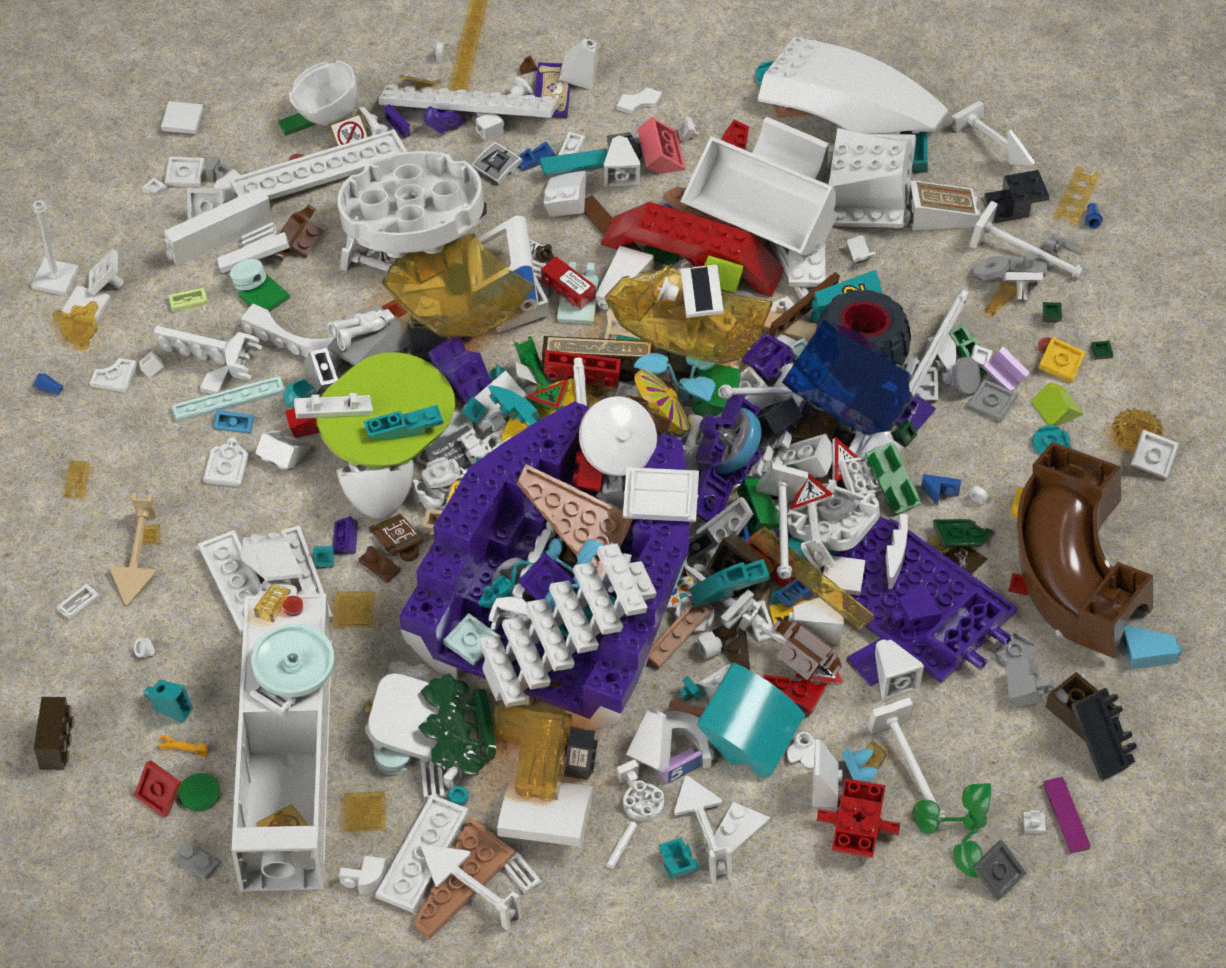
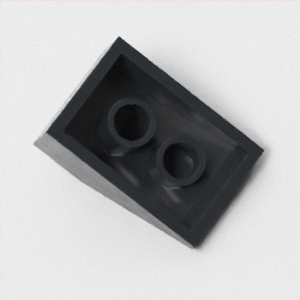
M793 397L770 404L759 410L757 418L761 425V436L766 438L774 436L777 438L785 433V428L789 427L790 429L799 424L798 420L804 416Z

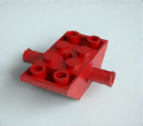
M845 778L839 810L834 812L818 808L816 821L831 823L836 826L832 851L873 858L877 836L880 832L899 836L901 823L886 821L881 818L886 785Z

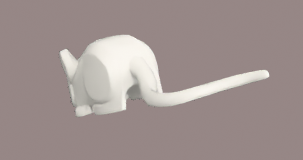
M416 479L412 481L413 496L416 504L422 502L426 509L433 510L445 508V505H443L445 495L438 488L433 489L423 481Z

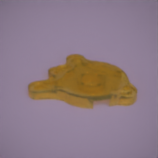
M91 301L84 307L73 305L70 314L61 310L54 311L52 316L54 320L60 323L63 338L81 351L89 348V344L92 341L91 338L95 332L97 334L98 330L95 314L99 308L97 302Z

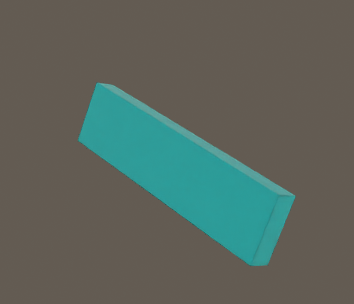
M606 149L544 157L539 159V164L544 176L604 167L608 152Z

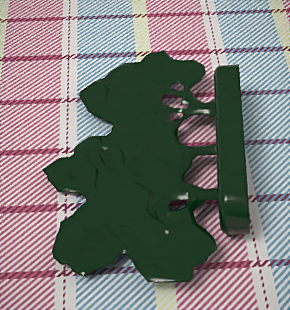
M450 673L443 674L442 678H433L429 685H426L421 690V694L429 704L438 709V714H430L427 717V722H423L418 726L426 737L435 739L438 742L431 749V761L442 770L452 768L454 764H457L465 774L479 775V770L485 764L477 756L475 750L479 747L481 757L485 760H493L496 755V742L486 690L474 689L471 703H469L464 697L469 687L463 680L454 679ZM454 697L463 700L462 703H464L465 706L455 702ZM467 709L473 710L475 723H467L464 720L463 713ZM472 728H476L478 742L469 737Z

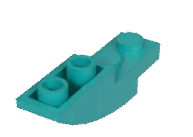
M488 386L491 393L489 395L490 399L495 405L498 403L501 406L499 409L505 417L509 416L512 420L517 418L521 424L525 423L527 427L541 420L537 409L522 396L499 386Z
M438 405L405 414L397 411L364 421L370 439H398L424 434L427 428L443 424V418Z
M764 559L747 565L742 562L702 580L690 588L695 607H699L733 596V591L769 580L770 576Z

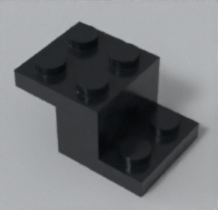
M1039 170L1005 175L1002 190L985 193V200L987 205L991 201L998 204L993 219L995 223L1029 217L1031 204L1048 201L1049 193Z
M411 317V355L427 362H432L428 352L448 339V317Z

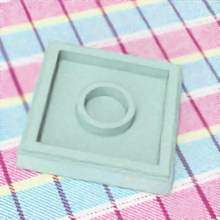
M468 614L443 640V644L475 666L484 657L479 646L480 638L498 634Z

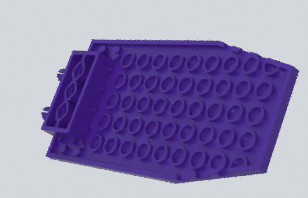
M880 514L877 522L867 532L866 539L860 541L853 548L834 555L865 560L860 596L842 593L843 611L880 639L894 641L919 660L924 666L923 670L940 683L945 681L966 660L979 670H982V667L984 668L987 664V659L975 651L990 637L995 638L1004 646H1007V643L1009 644L1013 636L1000 627L1017 612V607L909 530L907 532L905 555L899 576L893 588L888 589L886 549L887 545H892L893 530H899V523L891 518L887 520L881 517ZM787 522V532H788V539H789V538H791V537H793V536L790 534V532H789V530H788V522ZM780 529L776 532V539H775V542H776L779 546H780ZM824 566L820 567V572L816 573L813 567L803 571L802 574L804 573L817 585L816 590L819 594L825 596L833 593L821 590ZM926 585L941 612L940 622L933 627L914 630L907 629L904 621L893 623L890 612L897 610L898 599Z

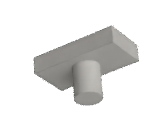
M1028 251L1024 257L1011 256L1009 272L1043 273V277H1046L1047 261L1035 258V253Z

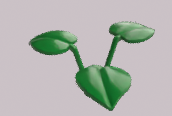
M991 783L971 784L964 788L962 803L968 809V814L964 817L941 818L939 817L940 807L936 802L932 800L917 802L913 806L912 814L921 832L925 834L934 833L938 829V821H963L964 827L971 830L962 839V844L954 847L953 859L955 865L966 875L975 878L979 877L972 866L982 858V851L976 842L967 840L973 834L978 833L979 828H983L987 824L986 814L991 801Z

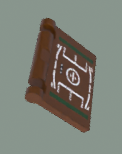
M401 514L369 527V531L373 533L374 537L393 557L424 541L422 536Z

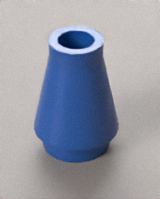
M1090 203L1087 205L1085 223L1089 228H1098L1103 222V218L1097 204Z
M39 373L34 381V387L39 391L59 395L63 390V385L46 373Z

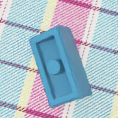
M216 410L214 429L251 433L255 416L252 414Z

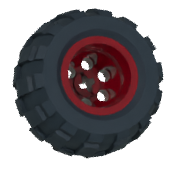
M851 290L832 298V301L826 305L819 317L815 333V346L818 356L835 377L848 385H860L862 379L881 385L886 383L887 379L894 378L909 354L911 341L909 320H907L903 307L898 302L893 301L891 297L872 290Z

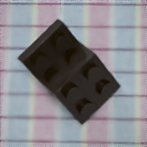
M804 406L802 410L804 417L798 420L799 424L795 427L792 439L803 441L826 434L831 444L836 437L849 448L856 434L839 430L840 415Z

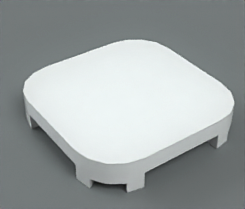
M829 480V483L822 485L831 493H836L838 490L848 492L853 496L856 505L854 513L840 521L823 519L817 512L820 539L824 546L830 550L844 551L856 546L877 522L880 516L879 502L875 498V494L870 491L865 496L837 487L836 480ZM808 507L797 511L789 510L787 520L790 534L803 541L812 540Z
M396 673L386 675L381 679L375 691L370 715L365 727V734L368 735V738L374 744L373 747L378 750L384 747L419 758V763L425 762L427 764L428 761H431V749L438 742L435 739L426 737L418 728L421 723L427 722V717L430 714H438V709L429 704L421 694V690L426 685H429L428 682Z

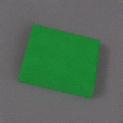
M267 274L265 281L260 286L251 290H242L238 293L239 298L249 307L255 304L267 309L269 312L290 299V294Z

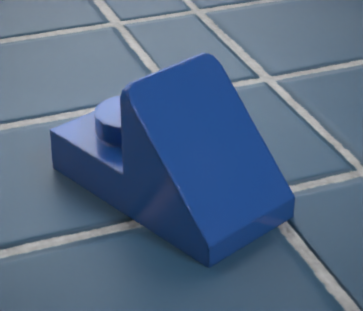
M923 474L921 488L938 505L940 494L959 496L961 479Z

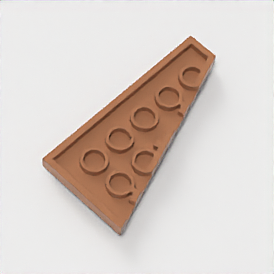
M469 816L466 822L467 825L463 832L461 831L454 849L470 851L471 855L459 868L485 886L515 856V850ZM450 875L439 887L433 885L430 891L431 894L427 901L424 902L413 923L414 928L429 940L477 893L454 875Z

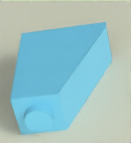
M1127 625L1123 630L1121 639L1131 669L1177 663L1179 655L1182 654L1181 645L1177 644L1175 636Z

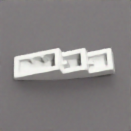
M900 514L899 530H893L892 545H887L886 569L888 589L893 588L904 560L908 532L907 514Z

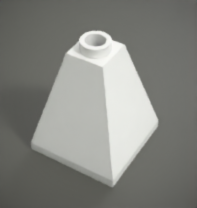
M582 39L564 55L559 80L592 90L598 66L597 43L591 39Z
M623 136L612 138L604 163V187L639 186L640 161L627 137Z
M836 591L794 606L793 612H789V621L805 625L827 643L840 645L844 625L842 591Z
M880 640L877 642L875 657L882 700L884 701L919 689L924 668L923 664L892 640Z

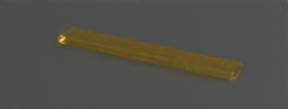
M470 0L449 91L461 89L466 90V92L468 91L488 0Z
M764 526L750 537V541L781 566L780 538ZM788 546V566L792 568L791 575L858 630H861L874 619V614Z

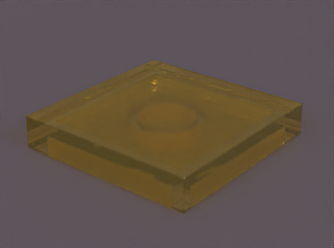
M336 591L334 628H373L375 592Z
M385 791L344 793L345 832L386 830Z

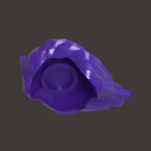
M429 106L424 114V122H426L427 126L444 135V131L448 132L449 128L458 129L459 124L466 122L463 116L453 110L435 109Z

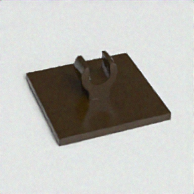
M947 547L942 552L943 555L971 575L987 560L986 557L971 547Z

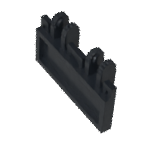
M1103 688L1071 704L1098 776L1102 780L1134 763L1133 755L1129 754L1126 756L1125 754L1137 748L1135 742L1128 743L1122 747L1121 742L1131 738L1133 734L1131 731H1123L1118 717L1111 719V717L1122 712L1123 708L1120 705L1114 706L1109 710L1107 709V705L1118 700V695H1109L1107 688Z

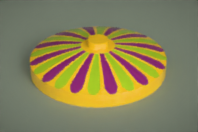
M641 369L635 374V382L642 397L649 402L648 406L659 410L658 415L671 419L672 422L669 429L676 434L682 435L688 431L690 425L676 392L649 370Z

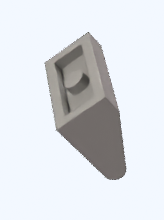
M603 473L604 498L623 510L626 476L617 477Z

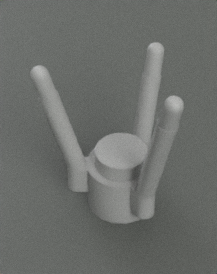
M1051 234L1045 242V246L1048 247L1047 252L1059 259L1061 258L1055 251L1059 252L1063 247L1080 255L1083 254L1082 251L1072 247H1080V244L1059 237L1056 234Z

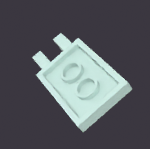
M569 262V266L577 271V263ZM587 263L586 275L582 276L596 286L597 293L599 278L594 276L595 263ZM560 296L557 322L594 325L596 298L580 310L578 307L571 305L565 297Z

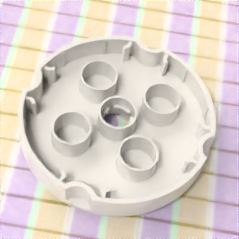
M430 151L405 152L375 160L365 165L363 172L351 175L344 182L338 194V209L341 225L345 233L355 238L356 243L369 249L386 252L391 258H401L408 252L424 251L429 254L441 252L445 247L444 244L459 238L479 223V218L484 208L482 184L477 171L466 161H453L449 154Z

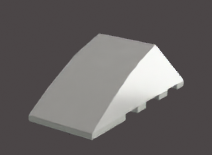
M373 305L357 313L364 314L373 310L384 311V309ZM394 316V321L389 322L388 326L383 327L381 330L353 337L350 348L342 351L339 348L337 338L333 339L327 346V349L355 366L361 360L372 355L389 352L401 353L407 347L411 349L410 332L405 321Z

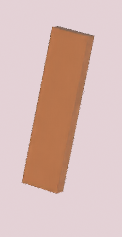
M693 601L652 645L647 660L659 669L708 617L711 611L704 605L695 607Z

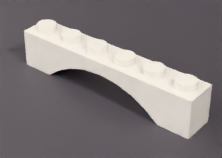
M252 304L241 317L242 329L247 334L259 336L263 341L268 340L279 348L284 347L290 350L295 355L307 357L310 351L327 348L333 341L332 338L309 339L293 335L276 324L267 309ZM328 351L334 369L337 371L344 362V359Z

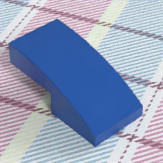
M545 141L533 151L528 148L518 155L523 160L519 165L523 171L539 166L540 158L556 156L547 141Z

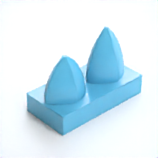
M846 749L841 752L853 780L865 782L873 780L877 773V768H861L872 756V749H860L854 752Z

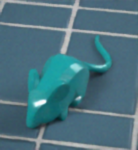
M527 561L516 563L512 570L511 581L504 576L495 579L492 582V587L484 588L485 593L481 596L478 605L492 608L496 598L512 597L517 567L521 564L533 565L534 563Z

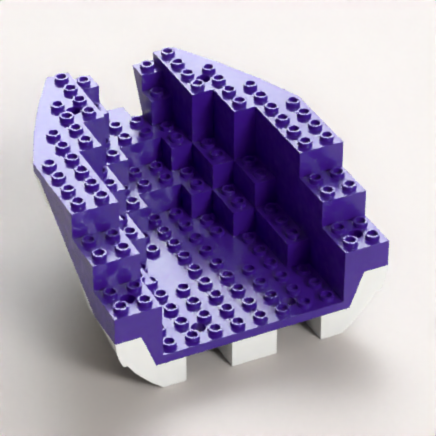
M573 401L530 425L469 467L433 526L434 542L416 571L417 587L400 613L399 619L401 632L407 645H410L438 673H450L454 679L458 680L462 671H466L486 679L482 669L485 660H480L473 666L444 645L443 640L468 614L491 629L492 621H489V616L492 608L478 605L481 596L485 593L484 588L493 586V574L505 561L518 557L528 562L530 552H534L537 537L541 536L544 529L547 530L546 523L548 521L516 483L524 466L527 464L574 487L575 483H572L574 471H577L578 464L575 463L576 454L581 449V445L578 444L579 430L583 413L587 412L588 408H590L589 406ZM663 434L662 437L657 436L656 448L644 468L687 470L682 440L667 434ZM602 475V481H601L600 491L603 489V475ZM649 519L632 520L620 550L623 554L631 555L630 563L642 561L657 593L655 598L644 600L648 607L646 613L627 616L625 613L621 616L622 631L603 635L600 632L595 637L599 644L597 650L578 653L576 650L571 654L574 660L573 668L559 671L550 670L547 673L551 681L549 686L531 690L529 687L523 692L527 700L522 706L530 708L536 698L566 710V723L585 730L599 729L610 724L616 725L619 722L644 672L651 647L659 631L670 597L678 583L689 554L690 522ZM556 533V535L554 537L552 536V538L557 539L559 534ZM615 590L612 593L608 592L615 599L617 598ZM500 622L498 628L493 631L500 635L506 651L509 640ZM541 641L535 644V647L542 661L545 650ZM515 659L511 664L518 678L521 668L517 659ZM557 682L560 683L561 686L558 688L551 687V684Z

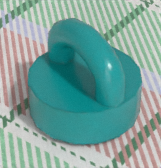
M499 364L489 372L491 382L506 371Z

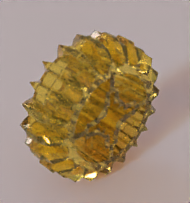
M1134 407L1131 411L1127 408L1125 412L1121 411L1119 415H1116L1112 423L1111 434L1114 437V442H1118V448L1124 446V451L1131 449L1133 454L1142 430L1163 437V425H1161L1160 419H1156V414L1151 415L1150 410L1145 412L1143 408L1137 410Z

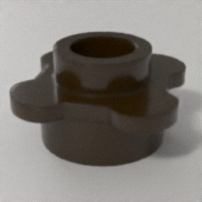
M546 244L545 246L539 245L536 247V257L540 262L544 263L554 258L551 250L552 246Z

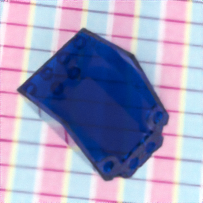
M827 320L822 321L781 382L796 395L866 436L891 431L896 421L904 413L907 405L912 401V392H910L909 387L911 379L910 373L858 331Z

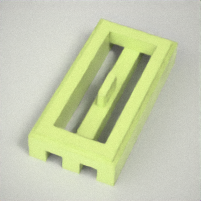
M204 288L168 295L172 312L208 305Z

